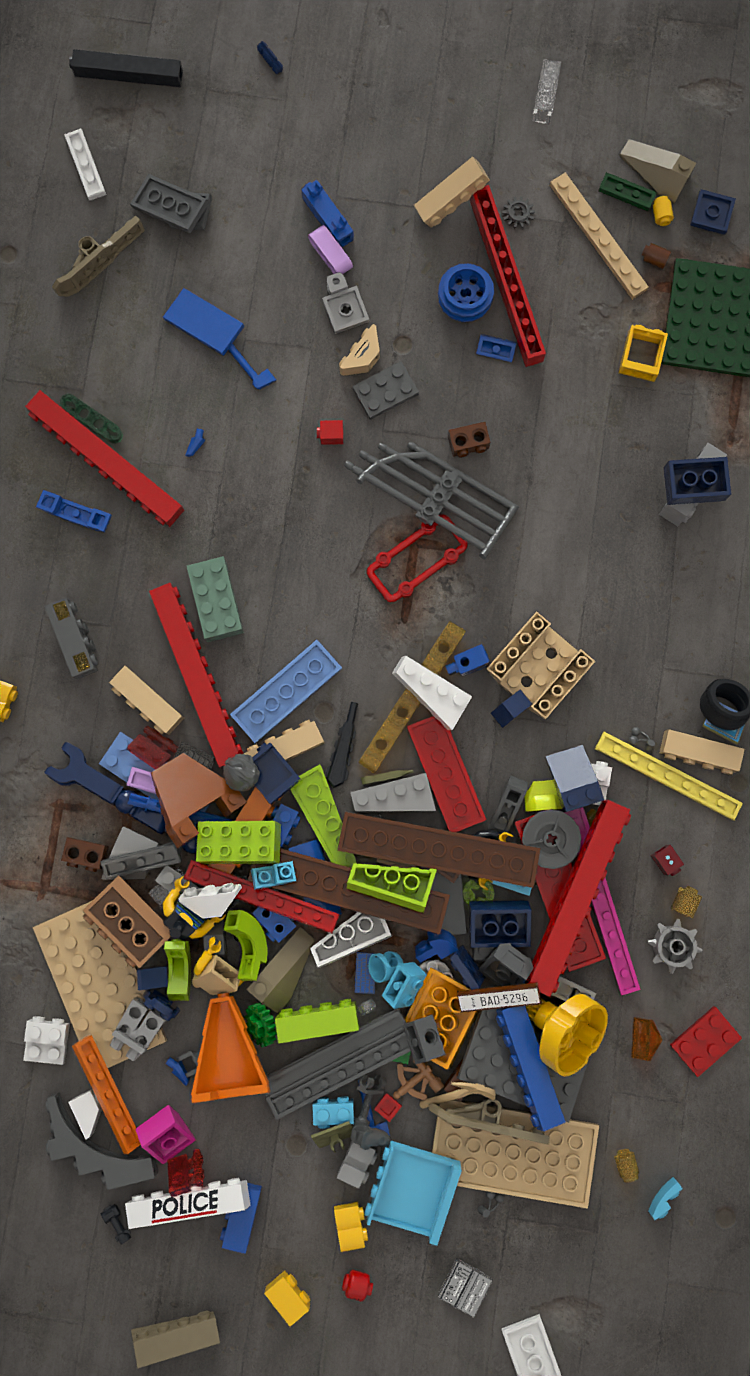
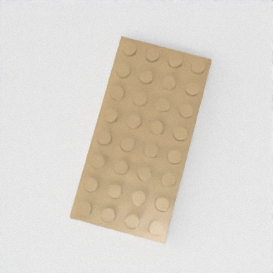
M90 901L33 927V930L78 1040L80 1041L86 1036L92 1035L107 1068L129 1059L126 1054L131 1047L124 1043L120 1051L110 1046L114 1037L112 1034L131 1001L135 997L145 1001L143 994L146 990H138L137 967L132 968L125 961L127 957L122 952L118 954L111 947L113 942L109 938L104 940L97 933L99 928L95 924L90 926L83 919L82 916L85 915L83 909L92 902ZM108 907L107 914L109 916L111 914L115 915L113 908ZM162 1027L147 1050L167 1041Z
M452 1100L439 1104V1107L446 1110L475 1103ZM487 1105V1112L489 1114L494 1113L496 1106ZM501 1108L499 1125L511 1128L513 1124L525 1126L524 1130L532 1132L533 1128H535L530 1119L531 1112ZM437 1116L432 1153L461 1161L462 1171L457 1186L588 1208L599 1125L570 1119L569 1123L566 1122L545 1131L544 1135L550 1136L549 1145L449 1123Z

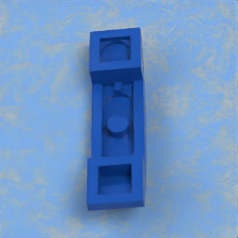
M43 490L36 506L38 509L66 521L104 533L112 516L98 509H91L63 499L61 496Z

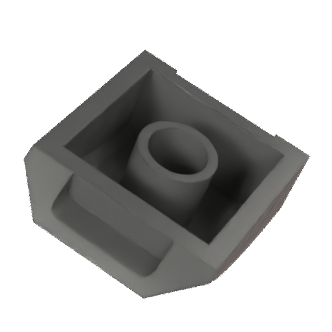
M511 943L500 944L492 952L478 971L500 987L520 985L529 977L533 970V965L530 957L527 958L511 946Z

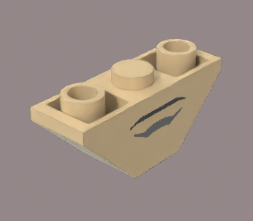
M374 324L369 329L366 328L364 330L361 340L358 343L355 342L351 347V353L347 357L344 356L340 361L341 375L367 373L379 360L380 349L377 330Z

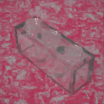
M543 59L532 117L533 122L550 124L561 62Z

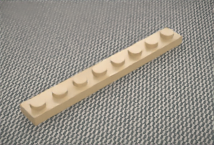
M566 172L552 180L550 187L633 300L647 291L648 285Z

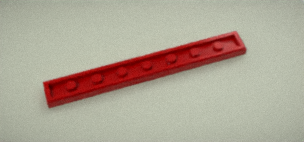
M191 860L184 876V880L203 887L208 885L218 887L227 883L241 884L242 888L236 895V899L333 934L339 918L338 913L269 888L254 890L253 882Z

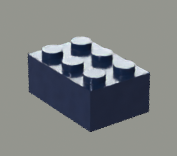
M727 457L670 460L663 468L667 505L726 501L731 496Z
M469 901V940L471 948L498 947L500 944L511 943L513 947H531V907L529 901Z

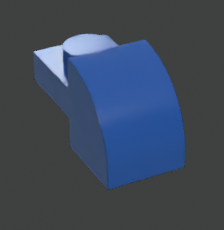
M441 929L440 935L427 932L428 940H423L415 946L416 958L420 963L436 954L440 959H443L458 951L455 937Z

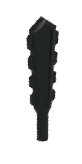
M351 702L347 720L343 727L339 728L338 735L340 737L335 741L334 748L336 750L331 754V766L327 767V781L333 788L344 784L348 777L346 769L351 762L349 753L353 751L354 745L352 740L356 736L353 723L358 703Z

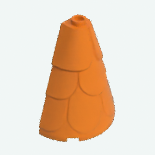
M229 993L217 994V998L210 999L191 1092L192 1103L270 1092L268 1078L257 1056V1050L247 1032L248 1026L234 996H229Z

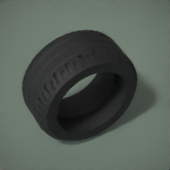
M717 679L710 683L702 694L700 709L704 717L714 726L724 730L739 729L750 718V692L737 681ZM716 697L729 700L734 704L738 712L724 708Z

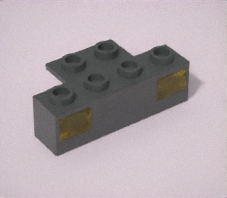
M66 597L46 605L45 609L71 676L78 680L97 672V665L99 663L94 653L96 647L94 642L88 638L89 629L86 623L77 618L76 613L78 609L75 602H71Z

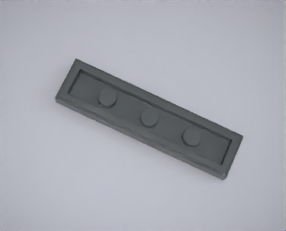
M169 843L103 859L101 865L106 880L118 876L122 877L180 863L182 858L179 848L177 849L174 843Z

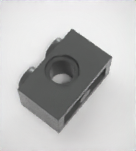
M433 1015L403 1024L415 1065L446 1055Z

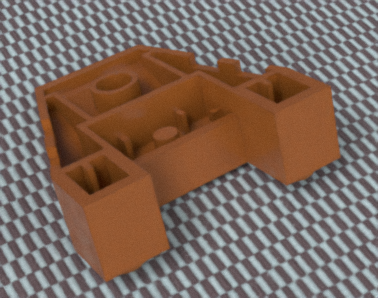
M184 753L151 772L155 792L161 806L160 810L165 820L166 832L177 849L199 834L189 818L195 813L215 802L224 817L227 818L247 803L240 791L231 789L226 784L224 778Z

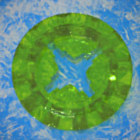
M472 879L466 883L463 889V897L468 905L469 901H474L475 893L471 889L478 890L481 888ZM489 881L484 884L488 890L482 888V893L486 898L478 897L475 901H493L494 888Z

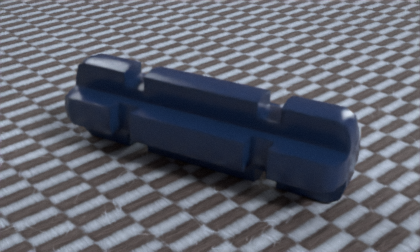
M264 41L259 43L257 50L263 55L262 57L275 74L282 72L283 65L280 61H277V57L268 48V45Z

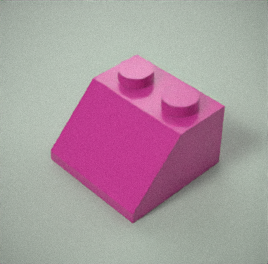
M169 1105L135 1129L142 1148L162 1164H165L196 1141L179 1113Z

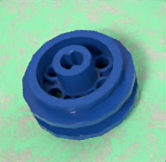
M458 264L450 268L442 276L438 290L439 304L443 312L450 318L461 322L474 321L483 317L490 309L494 296V285L489 274L481 267L473 264ZM453 291L455 295L451 296L449 292ZM482 292L483 295L479 297L476 293Z

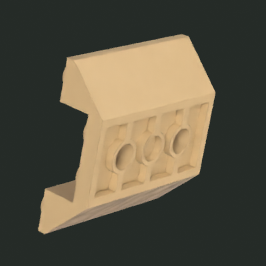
M536 611L487 667V671L511 695L521 689L532 703L527 709L546 719L595 663V660L582 649L577 651L549 627L551 623ZM553 649L556 652V657L553 659L548 658L546 650ZM523 677L530 678L531 686L524 687L521 684V679Z

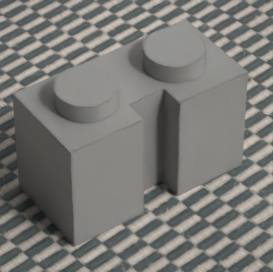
M351 1141L337 1173V1179L359 1189L361 1183L365 1184L369 1176V1172L366 1171L370 1164L373 1165L377 1158L376 1147H369L368 1150L360 1148V1145Z

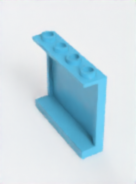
M391 1141L389 1148L385 1147L382 1160H384L383 1167L379 1166L377 1171V1185L373 1184L370 1194V1197H373L372 1201L367 1203L364 1215L367 1216V1225L370 1226L371 1220L426 1235L429 1236V1243L437 1246L461 1175V1161Z

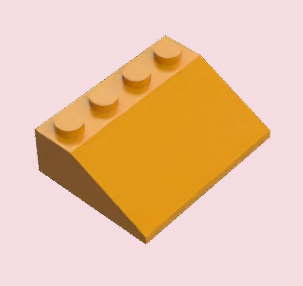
M430 967L423 981V986L420 988L405 1021L408 1023L433 1015L446 1055L431 1061L448 1070L452 1067L479 1011L461 1012L457 992L471 990V988H467L464 983Z

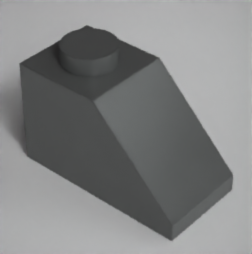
M224 919L219 923H214V927L203 936L204 951L209 949L210 938L215 937L214 945L221 941V950L218 953H213V956L228 953Z

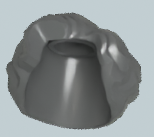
M236 754L234 757L226 759L223 775L226 784L231 789L248 791L258 782L260 771L250 755Z

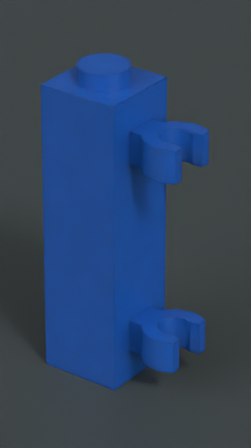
M318 180L307 183L301 189L302 199L321 226L325 225L341 248L353 241L354 233L352 228L326 194Z

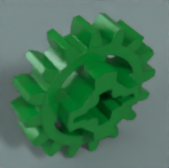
M261 1002L248 1006V1009L245 1010L247 1013L245 1018L248 1021L246 1023L248 1026L247 1031L249 1035L252 1034V1040H256V1044H260L261 1047L273 1044V1041L276 1040L275 1035H277V1032L274 1029L276 1024L274 1023L273 1015L270 1016V1010H266L265 1004L261 1005Z

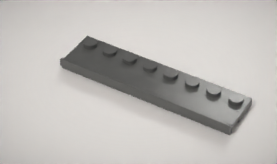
M400 1008L393 1009L360 1026L358 1031L349 1032L266 1075L270 1086V1092L265 1093L266 1100L276 1120L410 1052L411 1049L403 1027L406 1021Z

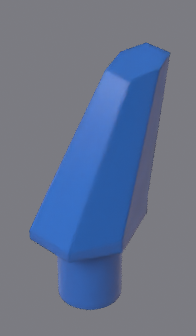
M196 429L195 437L191 438L185 456H193L205 442V439H203L204 430Z
M170 1057L166 1065L173 1069L172 1073L187 1086L190 1078H187L185 1075L187 1071L182 1061L177 1062Z

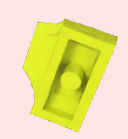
M553 780L534 781L524 796L525 812L562 809Z

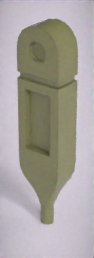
M413 769L396 770L374 776H366L361 778L362 785L400 778L414 773Z

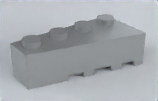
M426 773L350 792L355 812L436 811Z

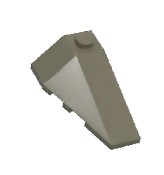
M300 927L258 975L257 981H253L246 990L262 1004L279 1013L292 998L315 939Z

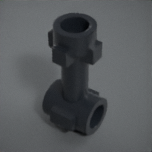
M116 1204L109 1205L103 1209L101 1217L106 1224L111 1222L117 1233L115 1239L122 1245L131 1238V1232L129 1228L124 1229L118 1219V1216L121 1215Z

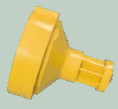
M585 994L575 995L559 1007L541 999V1004L525 1006L529 1019L534 1022L536 1027L542 1030L539 1049L541 1061L561 1076H570L583 1068L588 1063L591 1054L597 1051L602 1042L608 1022L607 1011L604 1006Z

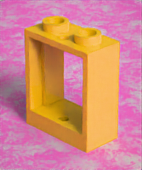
M631 325L618 373L654 382L659 374L668 333H664L659 329H647L642 325ZM633 338L658 344L653 366L627 360Z

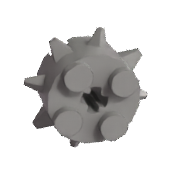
M680 919L676 920L674 926L665 927L658 923V931L654 939L648 940V944L653 946L655 954L653 963L663 962L668 964L671 974L674 973L676 967L686 966L691 970L693 968L691 960L695 958L696 953L702 952V949L697 947V941L694 939L698 931L696 929L688 931L682 928ZM674 942H675V944H678V948H677V949H676V948H674V949L672 948V944H673Z

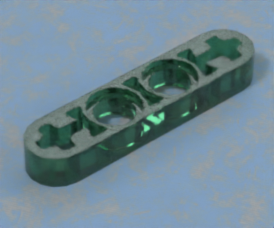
M64 394L61 397V407L78 421L111 443H118L122 440L123 433L121 429L112 421L72 394ZM66 401H72L76 409L71 405H66ZM83 409L89 411L88 416L85 418L79 416L80 411ZM98 419L104 421L103 426L100 428L94 427V423ZM107 428H109V430H111L112 432L116 431L118 435L116 437H111L110 433L107 431Z

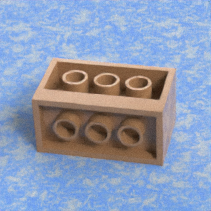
M120 876L115 878L83 909L85 914L82 916L83 919L90 926L95 924L99 928L97 933L104 940L109 938L113 942L111 947L118 954L122 952L127 957L125 961L132 968L135 966L140 968L171 937L169 934L170 929L164 925L163 920ZM108 907H110V908L115 907V908H116V910H115L116 915H112V914H111V915L109 916V915L107 914V912H108V909H107V908H108ZM122 921H124V922L129 921V922H130L129 927H130L131 929H129V930H128V929L122 930V929H121V926H122V923H121V922H122ZM135 935L144 936L143 945L141 943H135Z

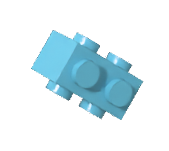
M415 962L399 963L382 997L394 1009L410 1007L415 1000L418 990L423 986V981L427 974Z
M340 1096L337 1099L320 1097L313 1101V1126L325 1129L330 1128V1125H339L347 1121L354 1124L353 1098L349 1099L348 1096Z

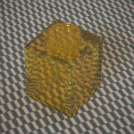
M687 886V888L680 887L670 909L686 917L693 918L702 896L697 894L698 890Z

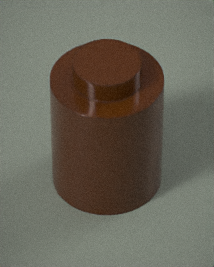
M651 243L650 246H645L641 256L644 257L643 261L663 269L671 251Z

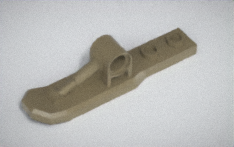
M134 216L101 245L89 236L81 238L78 243L80 254L73 265V269L68 274L56 279L52 286L58 296L69 297L82 290L107 268L121 251L145 231L141 220Z
M487 1098L480 1103L443 1110L434 1103L429 1104L428 1110L446 1122L549 1145L550 1136L544 1135L545 1131L533 1128L532 1132L524 1130L525 1126L513 1124L512 1128L499 1125L502 1109L500 1102L496 1099ZM489 1102H493L496 1106V1110L492 1114H489L486 1110Z

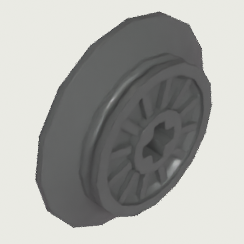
M546 810L538 812L529 819L523 829L522 843L526 846L540 848L539 866L556 869L566 866L575 859L580 850L581 834L578 825L572 817L562 811ZM548 834L556 836L554 844L546 842Z

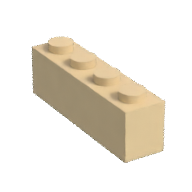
M471 157L414 204L424 223L432 228L438 225L448 214L453 213L460 204L468 201L476 191L483 189L490 179L481 164L474 157Z
M126 666L109 682L114 686L111 690L119 697L123 694L127 698L125 702L133 709L137 707L142 711L139 715L147 722L152 720L156 724L154 728L161 734L165 732L170 735L184 719L181 714Z
M310 720L299 724L300 728L295 730L290 728L283 731L282 736L278 738L273 736L264 740L266 744L271 743L286 761L325 744L315 721L310 722ZM258 745L247 748L248 752L244 754L253 757L258 753Z
M668 729L664 731L659 753L664 754L666 759L676 760V758L683 759L685 764L695 765V763L702 764V768L709 770L718 768L721 769V773L733 775L735 772H740L745 749Z

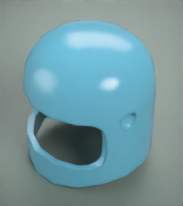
M387 951L384 954H372L368 962L369 973L372 979L378 983L390 981L398 964L403 963V959L398 953L393 951Z

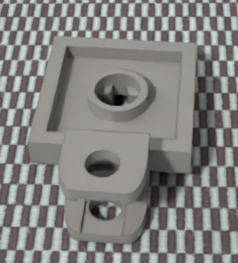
M340 272L328 276L327 290L329 296L323 297L322 301L334 333L337 334L368 323L370 319L357 286L348 288L346 280ZM344 306L351 309L348 314L341 312Z

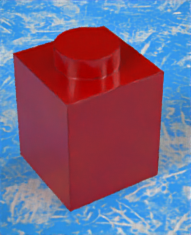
M343 420L320 421V427H317V438H320L321 445L343 444Z

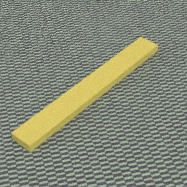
M606 732L602 733L595 747V750L731 820H735L743 804Z

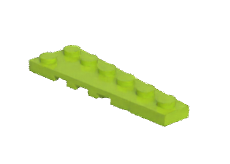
M319 764L300 775L299 777L302 780L290 790L330 861L352 868L353 863L357 864L354 854L337 851L342 821L323 769Z

